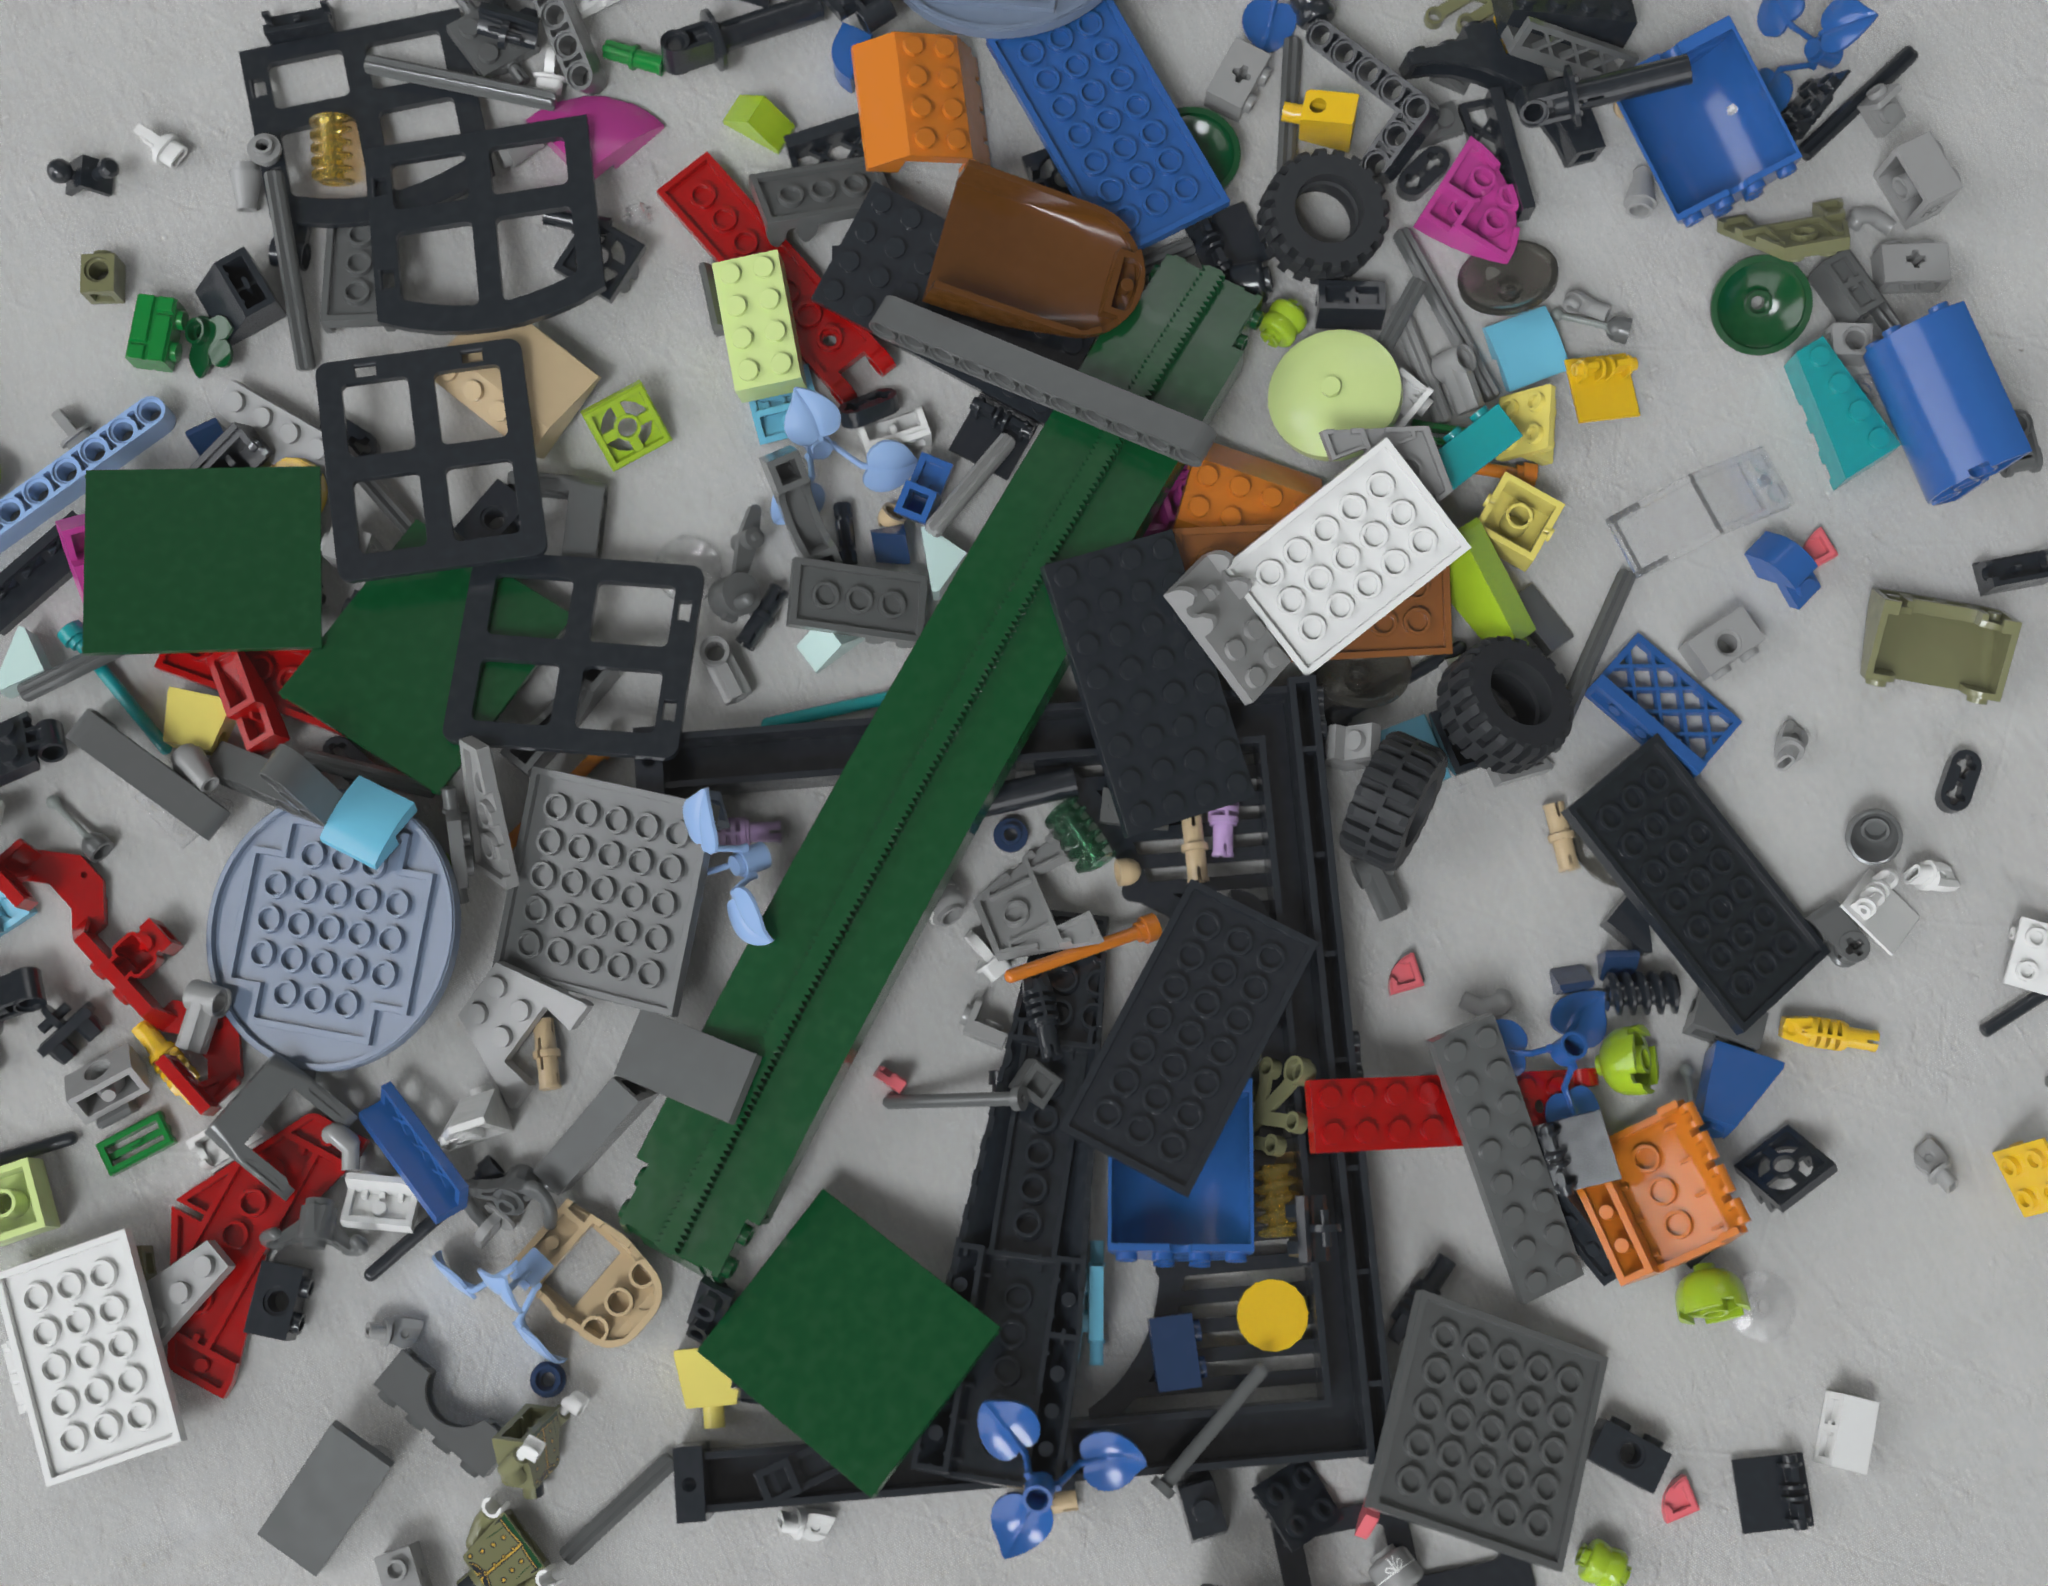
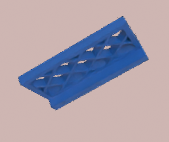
M1639 632L1588 687L1584 695L1641 745L1658 733L1693 779L1702 772L1710 759L1742 723L1737 716ZM1636 645L1647 654L1648 664H1633L1631 650ZM1623 659H1625V664H1620V662ZM1613 671H1626L1628 687H1618L1608 676ZM1634 671H1649L1651 687H1636ZM1657 671H1667L1672 675L1674 687H1659ZM1660 693H1675L1677 709H1662ZM1683 693H1693L1699 699L1700 709H1685ZM1637 694H1652L1654 709H1643L1638 704ZM1663 716H1678L1680 732H1670L1665 728ZM1686 716H1701L1703 732H1688ZM1709 716H1719L1729 726L1724 732H1711ZM1712 738H1718L1713 744ZM1689 739H1705L1706 753L1702 758L1691 750Z

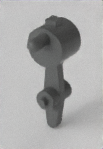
M757 504L747 508L738 533L734 534L730 540L731 548L734 551L731 573L726 577L716 580L708 591V603L711 610L721 618L720 620L729 623H735L738 621V617L756 610L761 601L760 586L748 574L756 549L764 543V534L760 530L762 510Z

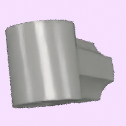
M1463 343L1436 355L1431 361L1432 372L1438 381L1445 383L1457 416L1475 411L1485 405L1473 373L1477 363L1476 356L1473 350Z
M714 635L704 639L699 647L700 658L706 666L725 705L735 704L752 694V690L727 641L720 636ZM719 646L725 649L722 659L711 661L707 658V653L712 647Z
M194 979L186 986L183 993V1005L187 1010L175 1046L188 1051L207 1054L217 1021L225 1016L231 1006L232 993L228 988L200 979Z

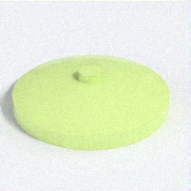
M1351 330L1319 332L1297 343L1278 363L1271 377L1268 389L1269 413L1281 438L1298 453L1321 461H1329L1319 432L1326 429L1346 430L1351 428L1374 429L1393 427L1398 419L1403 401L1402 379L1391 354L1375 339ZM1360 450L1334 461L1351 459L1364 454V451Z

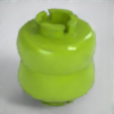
M1277 299L1271 304L1269 311L1264 314L1259 330L1262 340L1264 342L1269 341L1267 345L1273 348H1287L1294 343L1296 336L1305 329L1307 324L1304 314L1305 310L1301 304L1296 306L1298 303L1296 300Z
M1596 1538L1588 1545L1583 1543L1576 1554L1574 1563L1579 1565L1578 1575L1582 1581L1595 1584L1596 1586H1624L1628 1582L1632 1567L1627 1566L1628 1555L1624 1550L1611 1547L1603 1539Z

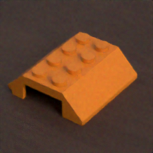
M893 31L852 45L851 56L866 171L898 173L906 161L960 163L962 166L959 168V174L969 159L991 167L989 146L984 143L988 141L985 117L980 113L983 111L981 87L976 83L979 81L977 59L972 55L971 48L957 35Z
M1213 443L1201 466L1192 467L1187 465L1186 469L1189 470L1174 523L1169 530L1174 528L1276 524L1322 488V479Z
M1684 1099L1674 1100L1657 1108V1114L1610 1135L1609 1138L1622 1179L1577 1190L1621 1286L1664 1273L1729 1244L1748 1232L1745 1224L1752 1220L1741 1198L1732 1199L1731 1194L1737 1189L1724 1163L1716 1166L1714 1162L1720 1155L1708 1130L1700 1132L1698 1129L1704 1122L1694 1101L1686 1103Z

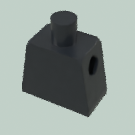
M1209 1470L1185 1472L1174 1486L1191 1544L1226 1534L1228 1528Z

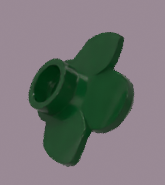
M201 315L191 318L185 326V338L192 344L189 362L198 378L202 379L212 364L221 368H228L232 364L234 351L228 338L232 334L234 327L227 317L217 315L210 318Z

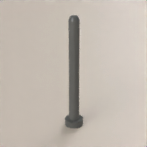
M1013 1086L1010 1092L887 1095L883 1098L882 1103L887 1109L1011 1106L1013 1111H1025L1028 1106V1092L1025 1086Z
M1262 1363L1257 1364L1161 1479L1157 1475L1152 1479L1150 1483L1169 1500L1175 1494L1172 1490L1174 1485L1268 1375L1269 1369Z

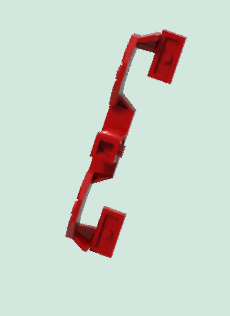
M22 838L16 840L0 855V891L16 908L31 911L39 902L21 882L30 881L50 884L71 908L73 941L92 961L89 965L91 970L102 980L108 979L115 987L112 990L115 997L126 1006L130 1004L143 1019L162 1032L179 1034L187 1010L183 1005V1001L171 1000L163 1008L138 979L150 977L163 965L165 961L163 954L174 956L184 947L183 944L162 921L148 918L139 927L141 930L138 933L128 932L110 949L98 936L108 926V899L106 897V881L82 855L39 850ZM226 1015L218 1019L207 1054H202L207 1059L208 1079L199 1082L177 1056L163 1054L154 1062L198 1113L204 1116H214L222 1108L220 1103L242 1084L241 1079L244 1077L242 1038Z

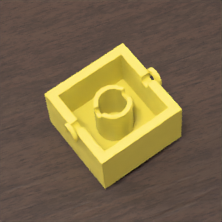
M1505 471L1492 494L1489 493L1482 504L1484 508L1478 519L1481 521L1499 558L1526 572L1536 558L1545 541L1548 542L1555 531L1552 527L1565 504Z

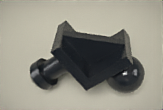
M85 154L71 162L56 158L47 165L48 177L55 183H66L65 194L73 196L85 189L110 197L112 195L113 177L119 173V165L114 159L106 157L100 160Z

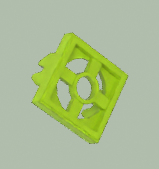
M640 379L580 411L613 472L672 441L667 428ZM620 402H636L646 410L636 416L631 413H625ZM611 407L616 416L613 428L602 433V419L606 411ZM625 418H632L637 424L635 432L629 436H624L618 431V424ZM652 421L651 433L642 444L638 437L641 432V426ZM620 438L629 441L633 449L619 450L608 443Z

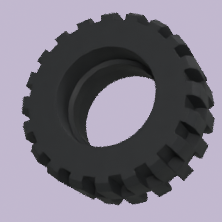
M1326 148L1315 149L1311 156L1307 151L1298 154L1293 161L1288 160L1280 168L1260 199L1259 206L1261 208L1257 213L1256 223L1262 225L1258 232L1260 242H1267L1268 244L1264 252L1269 259L1275 257L1280 262L1277 265L1279 270L1285 273L1289 269L1294 272L1293 279L1300 282L1305 277H1308L1311 284L1318 285V280H1341L1344 276L1347 278L1351 277L1370 260L1385 239L1383 235L1388 230L1390 222L1388 217L1385 216L1390 211L1389 200L1382 199L1383 194L1386 192L1383 183L1379 182L1376 184L1373 179L1376 173L1373 169L1369 167L1365 170L1359 165L1362 160L1354 155L1351 159L1344 157L1345 151L1335 149L1332 154H1327ZM1321 192L1338 200L1349 217L1350 233L1347 238L1340 242L1328 243L1319 241L1307 234L1299 224L1296 216L1295 202L1297 198L1304 193Z
M1507 636L1485 638L1473 645L1447 667L1442 674L1441 681L1438 683L1437 695L1440 697L1436 699L1437 712L1442 714L1440 723L1442 728H1446L1449 732L1448 739L1453 745H1458L1462 750L1460 753L1466 759L1472 758L1476 761L1475 765L1483 769L1490 767L1491 772L1517 774L1530 769L1557 750L1565 742L1572 729L1571 721L1574 718V707L1570 706L1573 698L1571 690L1566 689L1565 684L1567 681L1563 673L1559 674L1554 667L1556 664L1551 658L1546 659L1542 655V650L1536 646H1527V642L1517 638L1511 640V637ZM1491 688L1501 693L1510 702L1516 712L1518 722L1510 718L1499 707Z
M1395 731L1386 735V738L1379 744L1377 751L1374 752L1370 763L1364 770L1347 809V815L1344 818L1343 828L1339 837V844L1345 853L1386 872L1396 871L1402 866L1417 842L1441 789L1448 765V757L1443 749L1402 731Z

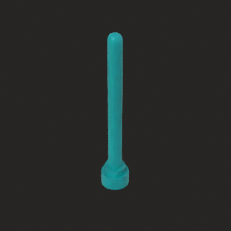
M74 620L62 627L57 633V637L66 648H71L73 651H78L81 654L83 623L80 620ZM106 664L93 670L157 750L163 755L170 754L172 746L164 742L163 733Z
M888 691L766 717L761 721V726L807 723L880 706Z

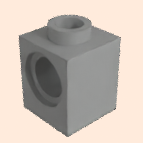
M1832 322L1822 334L1844 366L1863 367L1865 365L1863 355L1866 353L1865 346L1877 340V336L1873 335L1872 323ZM1845 340L1853 342L1856 349L1850 348Z

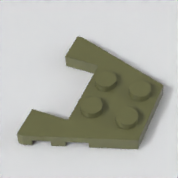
M1842 198L1812 202V217L1757 225L1746 214L1717 219L1718 233L1787 262H1800L1805 257L1815 255L1823 257L1834 256L1838 251L1850 249L1851 238L1848 222L1845 220L1846 212L1845 208H1843Z

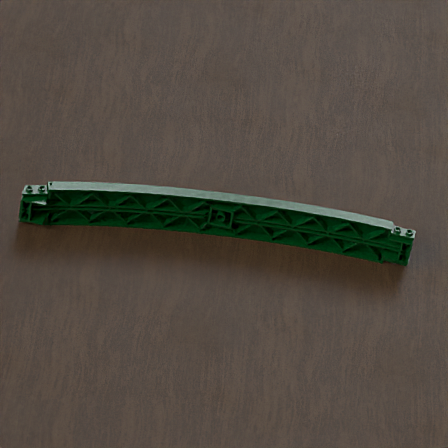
M1167 254L1160 265L1156 264L1153 267L1148 280L1149 284L1146 289H1143L1141 298L1132 313L1116 328L1098 337L1078 371L1209 425L1242 371L1244 351L1249 342V333L1252 329L1257 330L1263 321L1265 312L1261 311L1263 296L1259 294L1255 296L1245 291V288L1225 280L1224 273L1215 267L1203 265L1201 269L1187 263L1184 258ZM1053 410L920 634L763 914L762 918L765 928L774 942L760 946L747 944L701 1032L762 1056L735 1125L667 1097L636 1157L647 1163L648 1166H644L639 1171L634 1182L637 1188L631 1199L628 1198L623 1203L618 1213V1217L621 1218L619 1223L629 1235L632 1233L636 1234L645 1245L698 1275L712 1277L715 1283L721 1287L726 1278L730 1279L734 1275L740 1262L737 1256L742 1246L746 1247L755 1234L756 1228L753 1227V1224L761 1226L770 1223L897 977L1070 665L1040 568L1047 564L1142 538L1184 468V463Z

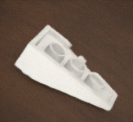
M490 1085L480 1086L471 1089L469 1097L460 1099L437 1141L443 1152H449L513 1131L505 1100L499 1089H491Z

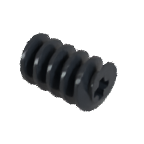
M1669 970L1661 971L1660 975L1656 971H1648L1646 975L1641 971H1636L1632 976L1627 971L1619 973L1618 977L1615 973L1608 972L1603 978L1605 1010L1607 1012L1610 1006H1614L1616 1015L1621 1016L1624 1006H1628L1631 1016H1635L1638 1005H1641L1644 1014L1649 1015L1652 1005H1655L1658 1014L1663 1015L1665 1006L1669 1004L1672 1014L1678 1013L1681 999L1679 979L1677 974H1672Z

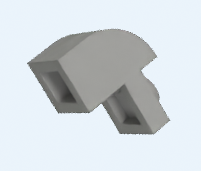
M1365 723L1352 726L1338 724L1327 726V739H1324L1325 765L1343 771L1366 769L1371 761V757L1379 747L1381 725Z

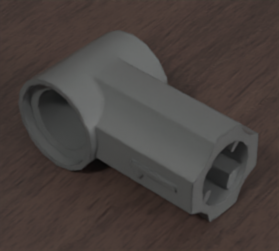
M1358 858L1350 861L1354 878L1359 887L1365 889L1379 922L1408 909L1393 877L1394 871L1386 872Z

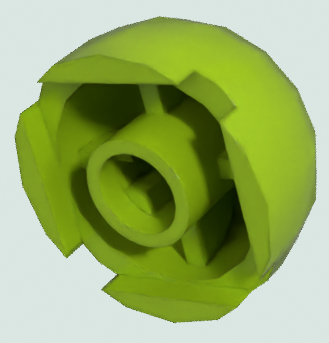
M1630 1025L1613 1030L1605 1037L1600 1046L1599 1055L1595 1057L1597 1073L1603 1076L1605 1082L1615 1092L1623 1095L1653 1094L1655 1090L1651 1089V1085H1656L1659 1081L1657 1051L1655 1045L1648 1046L1645 1036H1651V1034L1644 1025Z
M1712 1262L1693 1266L1694 1272L1685 1275L1677 1285L1675 1306L1678 1320L1681 1323L1695 1325L1694 1318H1704L1706 1324H1713L1743 1316V1308L1748 1311L1751 1310L1747 1291L1738 1276L1728 1269L1715 1268V1264Z

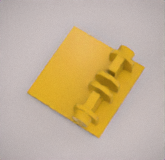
M1621 353L1564 360L1578 424L1640 416L1631 377L1632 372L1638 369L1636 357Z
M2045 1137L2026 1143L2020 1140L2009 1145L2008 1148L1992 1152L2024 1218L2048 1212V1143Z

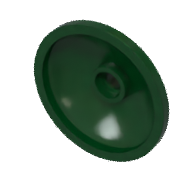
M1189 106L1177 108L1225 190L1235 178L1241 158L1240 143L1234 129L1223 117L1211 110Z
M1770 254L1752 255L1737 261L1720 276L1710 298V318L1717 335L1732 349L1747 355H1768L1788 347L1802 334L1812 313L1813 295L1807 277L1794 263L1781 260ZM1756 296H1761L1762 303L1758 307H1752V299Z

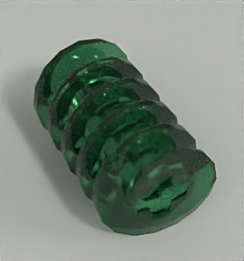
M1073 796L1061 802L1050 812L1045 819V826L1049 829H1054L1052 832L1053 838L1061 840V850L1069 851L1067 859L1070 862H1077L1075 870L1077 873L1082 874L1092 872L1106 865L1117 855V852L1105 853L1103 851L1110 843L1109 840L1105 839L1097 842L1096 838L1101 834V828L1089 830V826L1094 822V818L1089 817L1082 820L1081 816L1087 808L1086 806L1074 808L1073 805L1078 801L1079 797Z

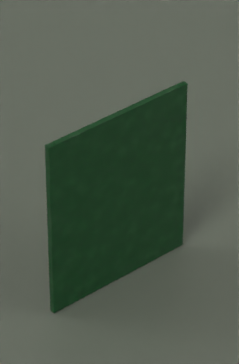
M321 467L86 470L82 654L84 656L322 649L324 641L322 640Z
M416 519L392 550L425 545L427 534L424 522ZM472 567L366 582L322 637L324 641L322 649H313L278 692L279 695L428 788L433 794L440 796L442 793L441 788L447 786L462 767L460 745H454L447 741L443 734V724ZM503 577L497 583L489 633L559 639L566 629L569 611L564 610L514 578ZM486 662L482 667L474 720L496 722L538 665Z
M822 1189L706 1340L700 1345L697 1352L870 1498L874 1499L994 1338L999 1335L1002 1328L825 1189Z

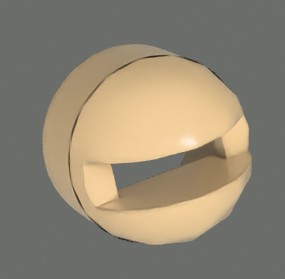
M887 502L879 511L877 520L880 527H890L904 524L907 518L894 512L896 504Z
M1131 858L1115 859L1114 875L1117 885L1119 887L1129 886L1140 878L1141 867L1137 861Z

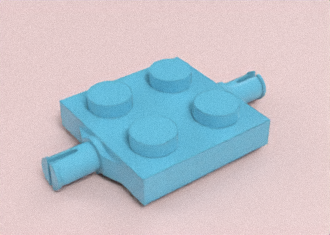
M1089 1240L1090 1262H1088L1086 1273V1309H1084L1082 1332H1086L1087 1343H1089V1365L1101 1366L1104 1365L1103 1351L1105 1339H1103L1104 1266H1106V1262H1104L1105 1241Z

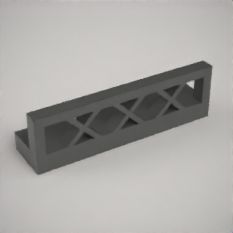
M1530 16L1526 18L1520 29L1507 25L1501 34L1509 55L1563 72L1564 65H1570L1573 75L1577 74L1581 79L1633 67L1639 60L1635 52ZM1532 29L1543 32L1544 37L1531 33ZM1561 41H1569L1571 46L1563 44ZM1592 49L1596 50L1598 52V55L1587 51ZM1622 59L1625 61L1620 66V68H1618L1614 60Z

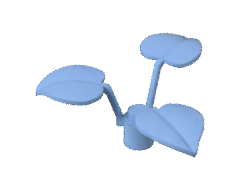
M794 387L791 403L785 416L784 429L787 437L793 443L803 446L807 451L804 458L807 461L811 491L818 512L823 508L825 492L819 484L812 483L815 479L813 460L827 458L832 450L838 452L860 469H865L862 481L872 491L888 492L903 485L906 479L909 480L913 475L918 459L900 441L892 439L879 441L868 451L866 456L867 463L861 462L844 450L836 441H832L828 436L835 433L840 427L841 414L837 406L819 392L803 387ZM773 495L770 507L772 521L777 525H785Z
M709 787L703 788L689 797L683 805V818L689 836L694 843L701 844L702 850L709 854L733 852L729 856L727 863L708 868L707 876L730 869L735 876L740 875L744 877L730 891L733 899L727 903V912L731 925L736 934L749 944L760 946L772 943L774 940L765 928L757 902L749 889L744 887L750 881L758 878L757 872L771 867L770 851L763 842L748 845V843L741 845H719Z
M535 1247L519 1262L515 1260L510 1266L494 1275L479 1268L477 1272L483 1281L476 1285L462 1280L447 1267L442 1250L437 1251L432 1256V1260L438 1270L455 1288L475 1300L477 1298L475 1293L487 1286L495 1294L500 1295L504 1303L518 1313L516 1321L514 1320L512 1324L522 1339L533 1350L554 1363H564L568 1359L550 1353L539 1339L530 1332L525 1321V1315L536 1293L543 1286L540 1281L554 1267ZM512 1273L510 1277L513 1281L509 1284L506 1275ZM518 1285L524 1291L531 1287L522 1308L519 1307L512 1293V1290Z

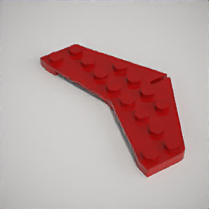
M316 1113L306 1114L252 1149L284 1175L289 1185L295 1189L287 1201L279 1197L239 1163L234 1161L175 1199L203 1214L202 1220L176 1206H171L170 1265L207 1240H215L236 1265L232 1272L169 1340L167 1348V1363L175 1374L222 1399H226L237 1381L248 1333L243 1332L261 1262L262 1260H267L268 1252L271 1250L260 1243V1234L265 1229L278 1227L282 1232L297 1222L300 1218L301 1205H305L306 1198L322 1197L347 1172L342 1171V1152L331 1143H325L322 1139L324 1127L335 1123V1121ZM354 1132L360 1140L361 1157L370 1140Z

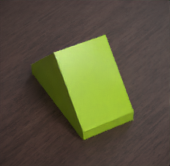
M739 95L723 119L724 125L778 155L785 146L783 136L792 134L796 129L795 125L764 95Z

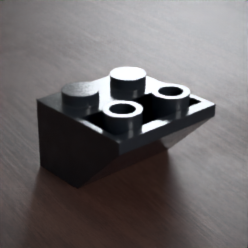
M245 247L214 262L195 291L210 318L221 315L230 320L234 329L228 340L232 346L287 316L257 263Z

